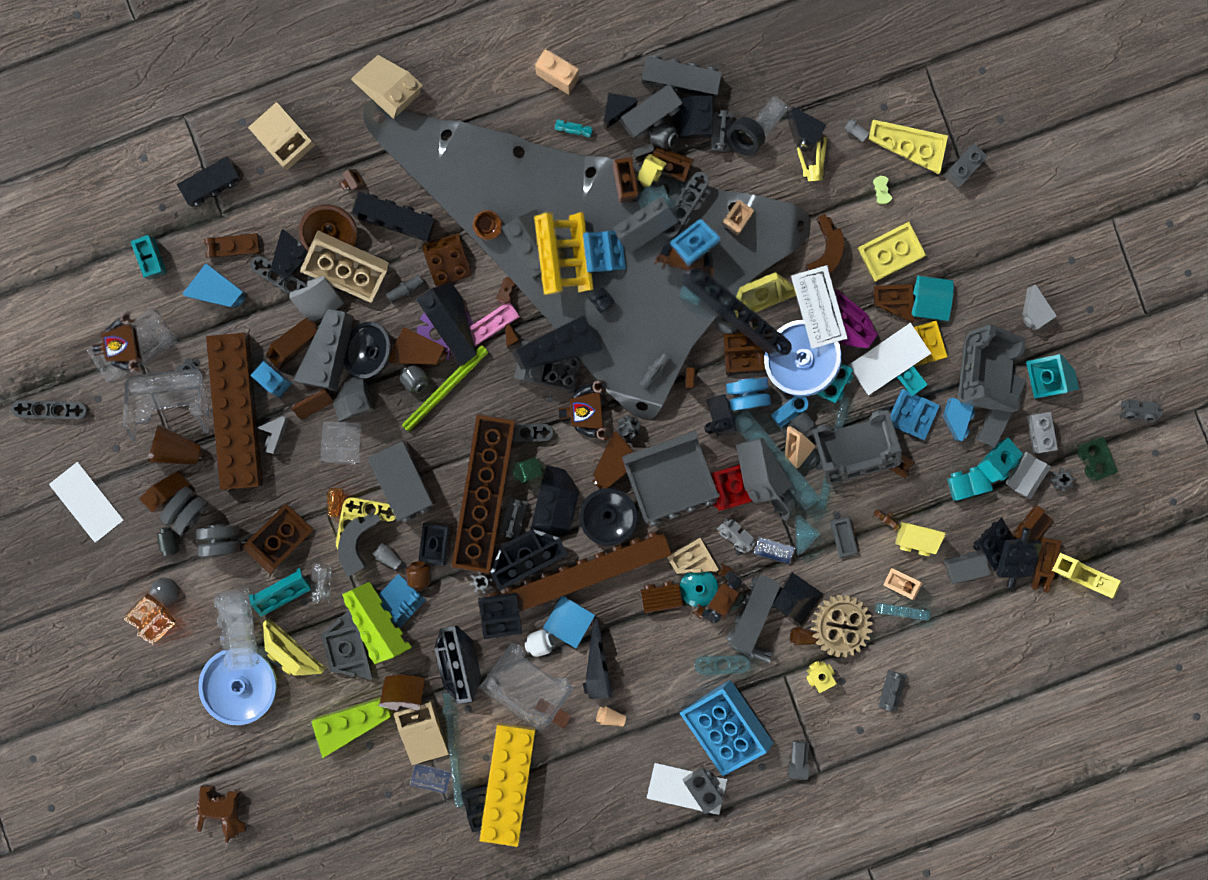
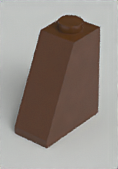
M306 317L271 343L266 357L280 370L312 342L318 330L317 325Z
M403 327L391 352L389 363L394 365H440L441 362H445L448 356V352H446L448 348Z
M616 431L612 434L593 474L595 477L593 482L599 489L610 487L627 472L622 457L634 453Z
M176 471L152 485L139 500L152 513L163 511L182 488H189L192 484L179 471Z

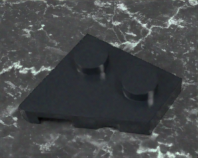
M284 229L281 230L271 270L287 281L304 263L308 251Z

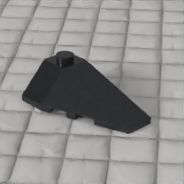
M594 617L586 682L583 683L584 693L589 695V699L612 698L598 617Z

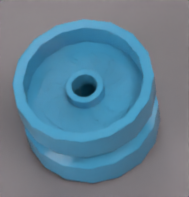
M749 378L725 384L728 395L739 394V398L729 400L731 411L771 405L769 394L758 395L757 391L769 388L768 378Z

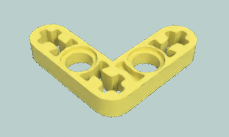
M355 497L346 499L343 502L336 539L337 549L341 533L345 529L343 526L345 520L350 519L352 521L358 516H367L365 508L368 504H373L376 507L374 515L379 513V505L383 506L381 510H388L390 505L388 503ZM354 501V505L360 506L361 502H364L362 514L359 513L360 509L357 508L350 511L347 504ZM380 513L383 518L382 521H393L396 519L394 515L387 518V514Z

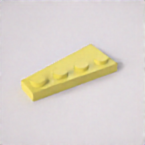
M872 120L868 140L940 174L948 139L947 135Z

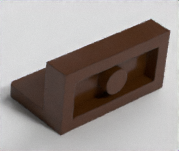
M1034 505L1014 530L1012 536L1015 539L1020 538L1023 527L1031 529L1028 539L1038 540L1052 522V518L1044 513L1045 510L1040 506Z

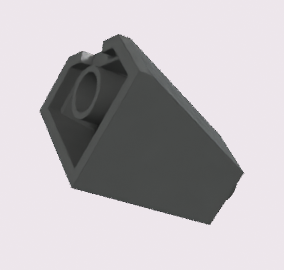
M353 376L344 380L333 402L339 422L376 410L366 379Z

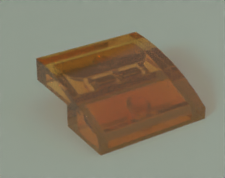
M148 593L123 618V620L138 629V636L152 645L176 622L169 611Z

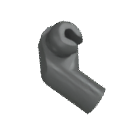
M721 315L714 319L716 328L725 334H732L737 330L731 323L725 321Z

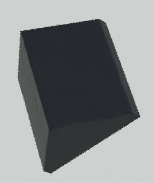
M608 93L603 120L605 130L618 122L626 113L637 107L638 100L636 97Z
M423 523L418 560L446 566L449 560L453 526Z

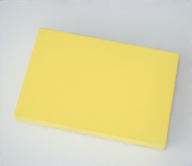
M910 222L857 248L874 282L926 256Z

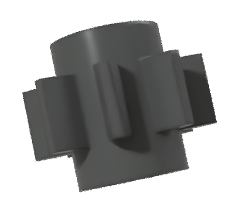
M628 414L617 421L620 424L617 426L620 436L628 437L630 440L640 434L641 424L636 417L630 418Z
M1059 468L1058 473L1052 471L1054 476L1049 481L1055 484L1053 488L1058 489L1061 487L1063 492L1066 491V487L1073 488L1071 483L1076 478L1071 477L1072 471L1067 470L1064 472V468ZM1065 477V481H1059V478Z

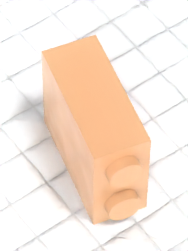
M544 49L535 64L538 77L570 95L579 80L578 68Z

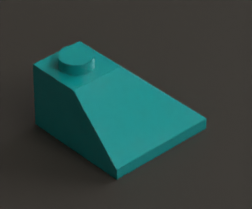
M1062 354L1026 361L1034 399L1079 389L1075 369Z

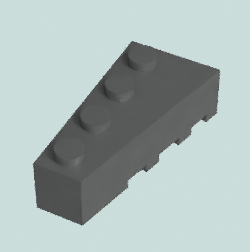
M327 309L293 381L304 385L338 390L354 316L346 312Z

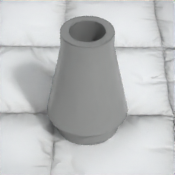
M383 543L372 554L376 557L375 560L394 570L402 562L391 548Z

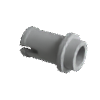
M850 119L844 127L846 132H850L863 142L870 132L857 124L856 119Z

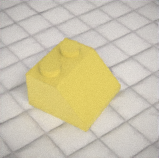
M900 522L895 544L900 545L901 550L911 552V549L919 550L918 554L930 557V553H937L945 533Z

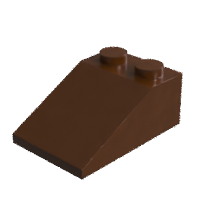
M285 504L245 543L243 549L271 574L314 529L292 508Z

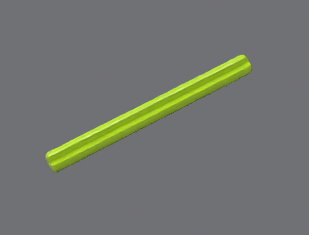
M480 346L476 350L477 356L460 366L402 424L408 432L488 354V350L484 346Z

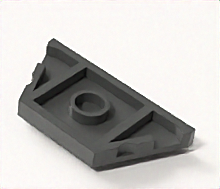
M348 610L321 634L330 671L371 680L373 675L365 644Z

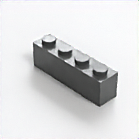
M656 55L646 57L641 83L662 88L670 84L673 90L701 96H713L716 99L722 74L717 68L707 67V69H704L695 63H688V65L680 64L681 61L669 59V61H666Z
M762 574L752 578L749 585L751 591L749 595L746 594L741 604L744 606L742 612H738L734 619L736 626L734 630L731 629L726 638L729 641L727 646L747 655L752 653L781 583Z

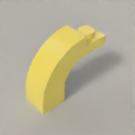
M1060 553L1052 570L1069 580L1112 599L1115 598L1122 581L1099 572Z

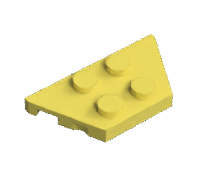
M775 272L740 287L736 297L756 313L797 295L794 285Z

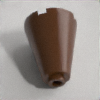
M157 425L148 462L196 464L197 461L202 460L204 450L200 449L201 445L163 426Z

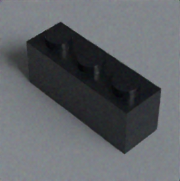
M226 156L178 183L177 186L189 206L199 207L205 203L206 199L221 195L222 190L237 186L239 184L238 181L242 180L232 160Z

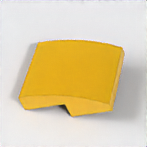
M937 320L914 327L931 352V354L914 364V367L948 357Z

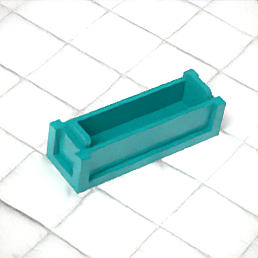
M299 568L295 573L254 595H249L250 603L259 616L262 617L310 591L311 587L309 580L304 578Z

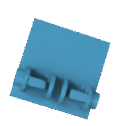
M399 574L378 595L383 602L381 607L387 612L389 611L392 616V624H396L399 628L426 601L414 588L409 587L407 581Z

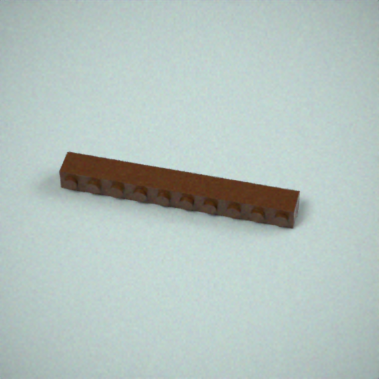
M655 531L648 534L649 538L643 540L640 537L630 541V545L623 547V544L612 547L613 551L605 554V551L594 554L595 558L587 560V557L576 561L577 565L569 567V564L561 566L556 573L552 574L551 571L545 572L540 575V579L533 580V578L522 581L523 585L515 587L514 584L504 588L505 592L498 594L495 591L487 594L486 597L516 592L519 612L672 554L664 533Z

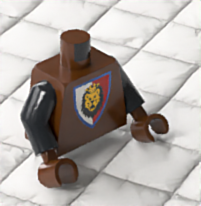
M672 238L663 246L654 262L655 266L657 262H661L663 264L662 269L665 266H670L687 271L698 267L703 269L712 278L714 276L713 258L710 250L688 267L670 244L675 238Z
M123 312L118 319L106 328L105 333L101 334L102 343L93 344L92 350L95 356L104 354L105 360L111 362L113 367L123 371L141 372L143 369H139L138 364L143 361L136 325L128 324L135 322V319H130V314L133 312Z
M599 380L582 386L574 392L572 399H569L570 407L559 408V419H571V425L574 426L575 430L586 437L608 440L609 438L604 437V432L610 430L602 426L600 392L606 391V388H600V383L604 382V380Z
M721 564L722 569L717 571V574L725 577L727 580L719 587L708 606V610L697 604L698 609L695 612L692 611L700 619L704 618L712 623H718L721 618L726 620L744 590L740 587L742 584L740 578L732 572L731 567Z

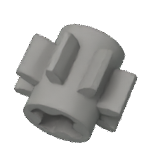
M478 572L477 576L471 575L474 582H471L470 585L476 587L474 592L482 589L484 594L486 587L492 588L489 581H492L493 578H489L487 576L488 573L482 574ZM482 577H484V582L487 584H482L481 586H479V581L477 580V578L481 579Z

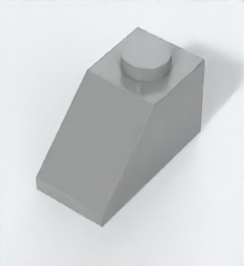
M1036 284L1028 287L1022 313L1024 316L1023 321L1029 329L1036 330L1057 316Z

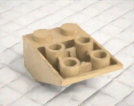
M277 102L248 127L286 170L290 169L315 146Z
M433 699L421 702L419 710L403 707L394 712L400 736L412 765L449 755Z

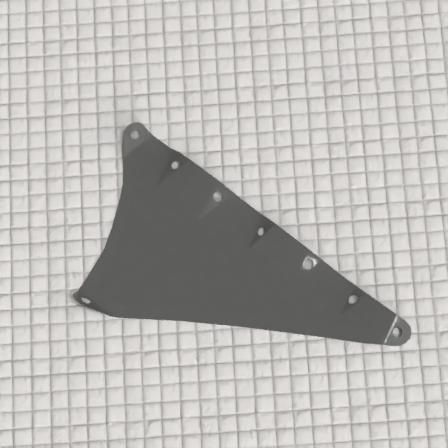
M373 99L368 101L363 109V120L374 139L501 267L555 329L584 315L602 350L595 354L579 357L580 360L598 381L604 380V382L600 383L603 388H606V391L630 413L642 419L656 417L691 348L719 315L682 284L681 275L685 270L665 266L662 269L663 264L661 262H657L656 266L654 265L656 257L660 254L663 246L670 240L660 233L631 253L623 245L626 269L591 272L593 290L578 293V286H563L561 292L544 295L542 274L533 279L503 229L501 228V233L496 238L483 240L474 232L473 220L481 211L491 210L499 216L503 227L517 217L535 209L539 215L552 213L553 220H569L570 215L583 212L586 233L614 231L613 228L661 197L662 195L658 191V187L661 184L669 186L670 193L663 197L669 206L673 208L689 181L683 182L661 174L658 181H654L651 187H645L636 179L639 193L638 199L636 201L619 203L613 171V160L615 159L600 156H582L533 144L512 134L461 121L439 120L404 110L393 119ZM375 111H381L384 114L385 118L382 123L374 121L373 114ZM447 129L451 130L452 137L448 141H443L441 133ZM521 146L524 149L525 154L522 158L514 156V147ZM633 164L635 177L637 178L642 166ZM589 167L596 168V175L593 178L585 176V171ZM697 183V185H696V187H695V190H696V191H697V189H698V186L700 185V184H698V183ZM708 186L678 236L687 230L689 226L702 219L720 237V242L710 250L713 258V278L736 296L740 287L752 281L758 274L774 263L791 254L807 239L810 232V219L805 210L793 204L763 196L724 191ZM688 193L685 196L687 202H693L696 199L692 193ZM740 200L752 208L754 212L737 236L722 226V223L729 214V204ZM678 209L675 215L677 218H684L686 212ZM799 220L804 221V230L802 232H799L797 228ZM674 225L667 229L668 234L675 232ZM554 228L556 240L572 239L570 228ZM573 247L560 248L566 259H574ZM575 266L559 267L561 279L577 278ZM601 287H604L607 295L612 297L615 303L600 314L595 303H591L588 298ZM662 352L671 361L661 372V377H657L649 390H647L638 382L649 370V365L652 366ZM644 402L648 405V409L640 411L636 408V404Z

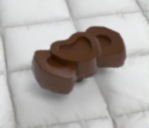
M510 277L503 279L499 294L496 296V299L501 304L512 302L510 296L513 294V288L517 285Z
M879 509L875 510L874 516L880 518L895 530L899 529L900 524L891 518L892 512H889L887 515Z

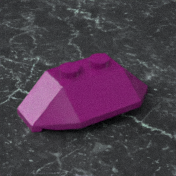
M834 289L847 339L840 340L839 342L847 346L868 348L878 335L868 314L839 290Z

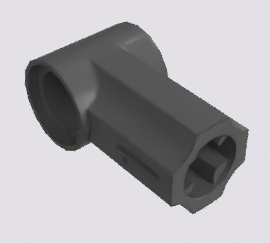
M792 741L791 761L788 764V778L808 780L809 742Z

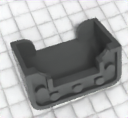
M992 324L969 332L964 339L958 392L959 402L970 406L1005 412L1018 411L1020 406L1019 395L1010 393L1013 360L1019 358L1025 352L1026 338Z
M877 410L872 413L868 422L834 431H832L831 427L822 425L813 430L822 469L828 484H835L892 469L901 464V449L888 410Z

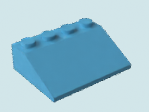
M731 680L713 689L680 712V715L722 776L767 753L774 743Z

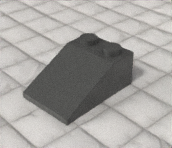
M763 437L736 445L744 488L754 503L779 498L792 486Z

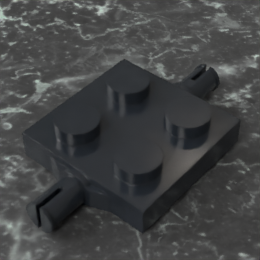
M1023 527L1021 537L1018 539L1005 540L996 574L1000 578H1009L1006 585L1008 588L1014 589L1016 580L1020 577H1033L1042 542L1028 539L1031 532L1030 528Z

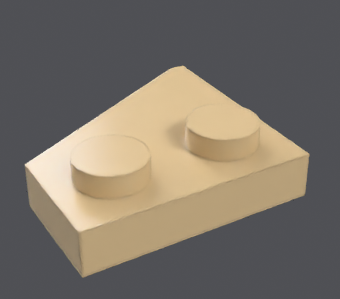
M701 538L694 540L672 553V555L667 556L677 574L719 570Z

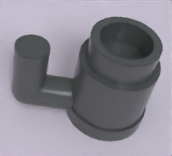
M805 410L781 428V432L787 437V427L791 426L795 427L797 431L807 438L813 434V430L816 427L814 421Z

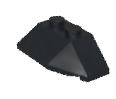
M546 465L530 530L536 529L557 537L570 530L579 492L565 469Z
M532 529L499 547L491 575L500 591L567 556L568 553L559 537Z
M457 625L440 628L434 649L442 684L457 704L473 702L481 681L473 639Z

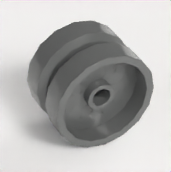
M184 487L167 504L159 520L167 526L174 523L173 531L183 536L203 515L208 502L201 497L194 499V492L188 487Z
M220 524L196 529V539L209 540V543L197 546L198 556L241 552L240 541H228V538L240 535L239 525Z

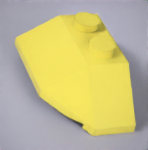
M270 618L264 621L265 651L268 652L267 656L274 662L278 661L282 665L281 668L290 675L292 673L294 676L321 674L327 669Z

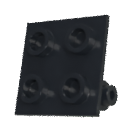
M726 394L706 399L713 422L705 425V432L707 434L716 433L717 436L735 432L736 423L732 417L730 402Z
M1003 518L993 522L991 527L981 534V538L974 541L973 545L974 550H982L993 571L998 569L1005 540H1015Z

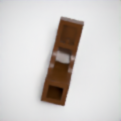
M823 214L816 221L825 238V251L820 259L807 264L805 269L809 271L827 266L830 274L842 258L844 238L841 228L833 231L834 224L831 218Z

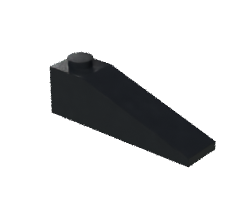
M451 282L432 288L416 299L461 366L477 356L462 297Z

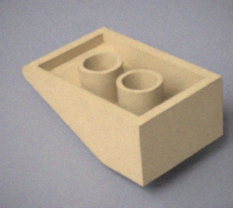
M379 55L351 79L393 119L420 95L423 86L408 71Z

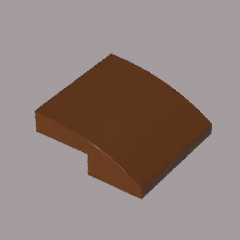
M743 333L723 334L726 375L764 372L763 349Z
M409 675L385 676L379 706L398 711L399 706L419 710L425 678Z

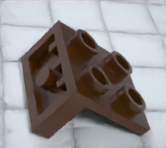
M459 233L422 244L424 256L436 287L472 275Z

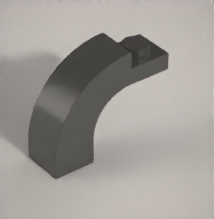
M372 512L363 518L364 522L358 516L343 530L338 544V556L347 577L367 566L359 553L358 541L365 530L383 520L380 513L374 515Z

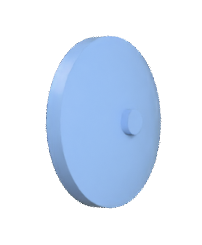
M804 320L794 321L781 327L778 332L791 342L792 350L788 355L772 357L765 352V369L771 381L780 390L793 396H811L826 389L834 381L841 367L842 352L839 342L811 348Z
M244 647L229 648L217 653L205 664L199 678V695L203 706L215 719L230 725L248 724L263 716L273 704L277 692L276 674L269 661L257 651Z

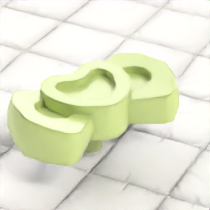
M878 176L873 180L876 190V201L883 205L892 200V196L888 193V187L886 186L889 179L885 176Z

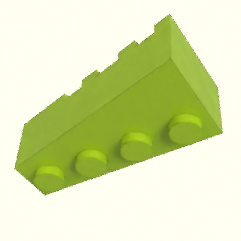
M370 582L342 594L344 603L352 615V620L357 626L360 637L365 643L369 657L373 660L374 664L393 658L412 648L409 642L405 643L401 638L403 633L400 628H395L392 624V616L389 611L387 612L381 607L383 602Z
M380 698L315 717L311 723L322 758L390 718L393 710L380 707Z

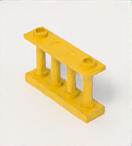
M580 212L570 215L569 220H553L552 213L535 216L544 295L561 292L563 286H578V293L593 290L591 272H587L583 233H586L584 213ZM554 228H570L572 239L556 240ZM573 247L574 259H558L557 248ZM575 266L577 278L561 279L559 267Z

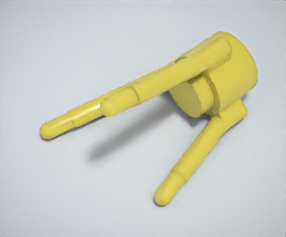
M827 137L823 138L822 151L821 142H817L816 165H810L809 170H807L801 149L797 148L803 169V177L807 176L808 181L823 180Z

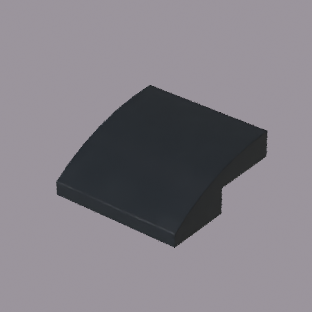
M516 592L478 598L484 639L522 634Z
M488 785L461 792L472 833L481 830Z

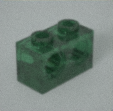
M1096 437L1077 445L1079 449L1077 450L1078 457L1081 461H1084L1086 466L1084 468L1085 474L1092 481H1098L1118 473L1104 437ZM1091 445H1093L1096 450L1095 454L1092 456L1089 454L1088 451ZM1098 463H1100L1103 467L1101 473H1097L1096 471V465Z
M538 457L515 464V469L512 470L515 480H520V483L544 475Z

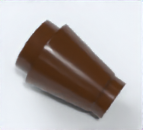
M798 626L790 631V643H794L795 646L816 644L819 638H813L815 632Z

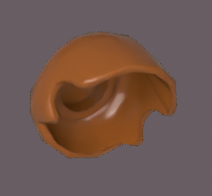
M486 210L481 211L475 216L473 230L478 237L483 240H492L500 235L502 221L495 212Z

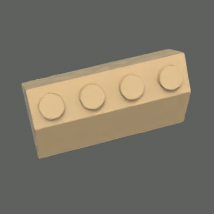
M317 231L300 272L316 279L325 276L332 286L372 303L387 272L389 262Z

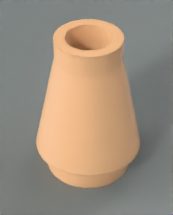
M605 706L599 708L596 721L600 722L601 725L623 727L626 716Z

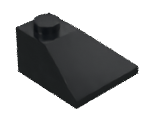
M791 572L778 590L772 605L802 625L823 593Z

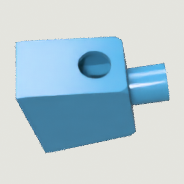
M266 359L251 375L271 394L280 398L293 384Z

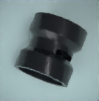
M601 287L588 298L591 303H595L600 314L615 303L613 298L607 295L604 287Z

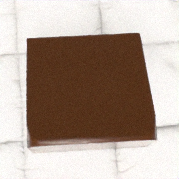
M506 324V348L519 341L510 324Z

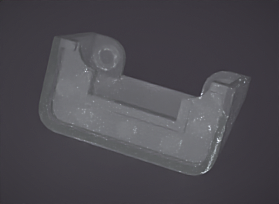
M511 643L484 679L480 688L536 730L543 731L553 720L574 687L565 678H557L555 680L524 658V649L520 645Z

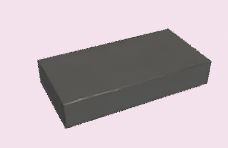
M850 517L830 520L839 558L858 554Z

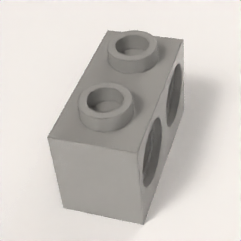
M1051 412L1027 415L1033 453L1058 450Z

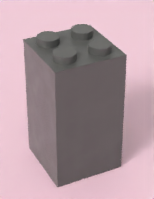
M401 441L367 458L397 521L402 520L404 523L415 518V513L418 511L423 514L433 509L432 505L436 502L407 441Z

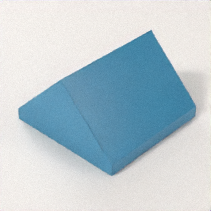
M699 219L671 241L670 244L689 267L715 247L721 239L702 219Z

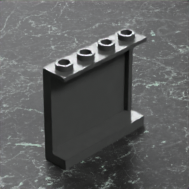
M696 431L622 457L645 524L650 523L651 526L662 522L661 518L667 516L669 519L680 516L679 512L683 510L692 512L698 509L697 505L703 503L706 506L717 502L716 499L720 497L717 494L703 456Z

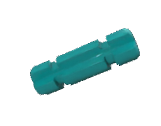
M559 119L555 124V130L558 131L565 130L566 133L582 134L588 138L592 135L593 129L590 126L585 125L583 127L581 124L568 121L565 123L564 120Z

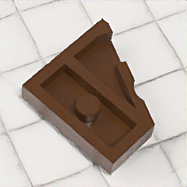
M913 284L873 286L874 306L907 321H914V316L911 314L914 305Z

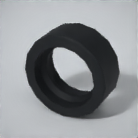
M741 117L728 129L727 140L737 153L751 156L764 144L765 133L760 124L755 120ZM738 129L746 131L752 137L754 144L746 142L740 136Z

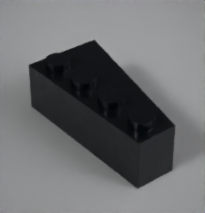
M582 315L515 349L512 354L520 369L524 370L548 363L595 354L602 349L585 316Z

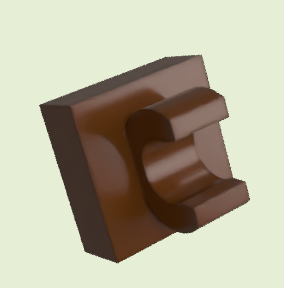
M348 169L342 173L345 180L339 184L343 190L346 188L347 190L350 188L358 190L366 186L357 169Z

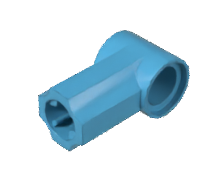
M794 396L773 412L771 416L776 424L782 428L807 409L808 400L805 397ZM798 398L803 401L801 409H796L794 406V401Z

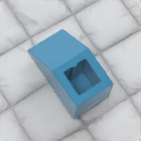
M948 398L943 418L956 441H963L969 433V428L967 427L969 420H972L975 414L974 406L963 404L955 398Z

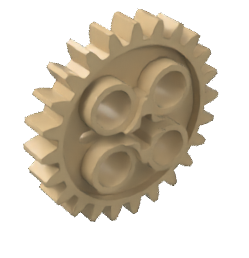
M837 595V598L831 596L830 602L823 600L824 607L817 606L820 610L819 613H813L817 616V619L811 620V622L816 623V626L811 628V630L817 632L813 635V638H819L816 644L822 645L821 650H827V654L832 655L834 653L835 657H839L841 654L842 657L846 658L848 652L849 655L854 656V650L857 652L861 651L860 645L866 647L864 639L870 640L867 633H871L872 630L868 629V626L873 623L867 621V619L871 615L865 614L868 608L862 607L863 602H856L857 598L852 597L850 599L848 595H844V597ZM836 610L837 617L833 620L832 613ZM854 613L855 620L851 623L850 616ZM832 622L856 626L857 630L828 626L826 623ZM833 629L834 636L829 638V632ZM851 632L852 638L850 641H847V635Z

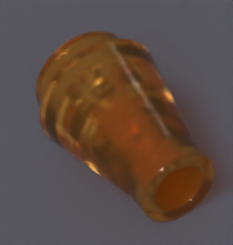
M329 488L326 493L327 516L338 517L345 498L344 490Z

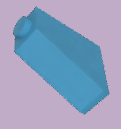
M208 264L203 266L182 293L189 298L231 308L241 306L245 301L244 296L246 295L243 290Z

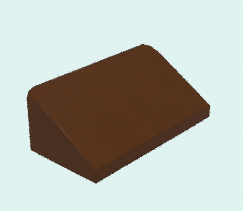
M322 389L291 406V409L299 419H304L334 401L329 391Z

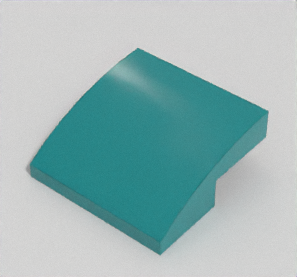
M918 275L913 291L916 298L911 314L915 317L949 321L953 301V280Z

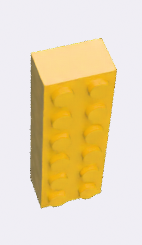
M504 723L497 724L480 841L518 847L536 728Z

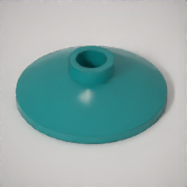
M709 571L686 573L680 582L682 598L689 605L698 607L697 604L701 606L710 604L718 591L717 581ZM697 585H702L703 590L701 592L696 591Z

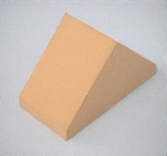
M738 200L724 219L722 226L738 236L754 210Z
M789 426L787 427L784 460L797 469L803 464L815 448V445L802 433Z
M891 568L883 585L915 600L922 582Z

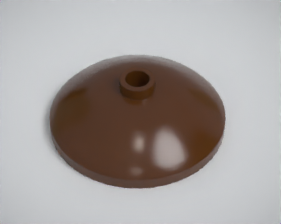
M330 204L317 205L308 210L301 219L299 238L307 251H309L317 231L351 246H354L356 243V224L351 215L338 206ZM330 225L333 229L329 230L326 226Z

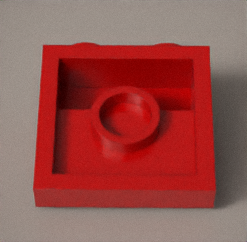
M740 465L710 473L717 494L720 495L716 499L717 502L713 504L715 508H718V511L752 501L744 488Z

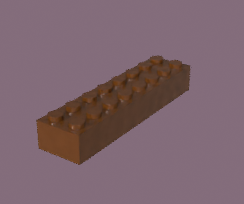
M233 333L206 336L220 490L263 486L254 382L251 376L253 371L249 334Z
M485 414L476 415L451 567L488 574L492 571L517 420Z

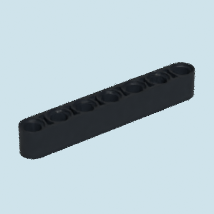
M696 267L682 273L681 282L687 289L770 356L780 357L791 352V342L703 269Z

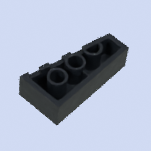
M359 191L351 212L356 219L425 242L430 241L436 220L432 218V214L423 211L420 214L414 212L415 209L406 205L400 207L394 201L388 199L384 201L378 199L376 195L364 194Z

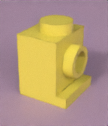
M649 154L636 179L643 186L651 187L654 181L657 182L660 178L661 171L665 167L666 162Z

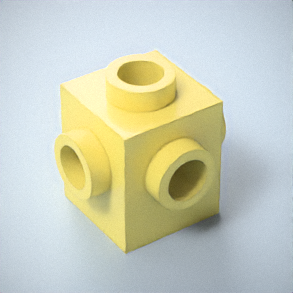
M816 661L809 666L810 669L806 670L809 674L806 678L810 686H815L819 693L836 685L833 678L835 673L830 664L826 665L824 662Z

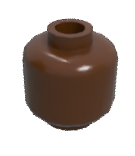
M423 561L410 563V566L406 568L407 585L414 588L415 591L425 590V587L431 583L430 566Z

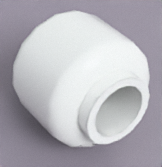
M546 630L530 633L525 642L526 651L530 652L534 657L551 653L552 647L555 646L552 634Z

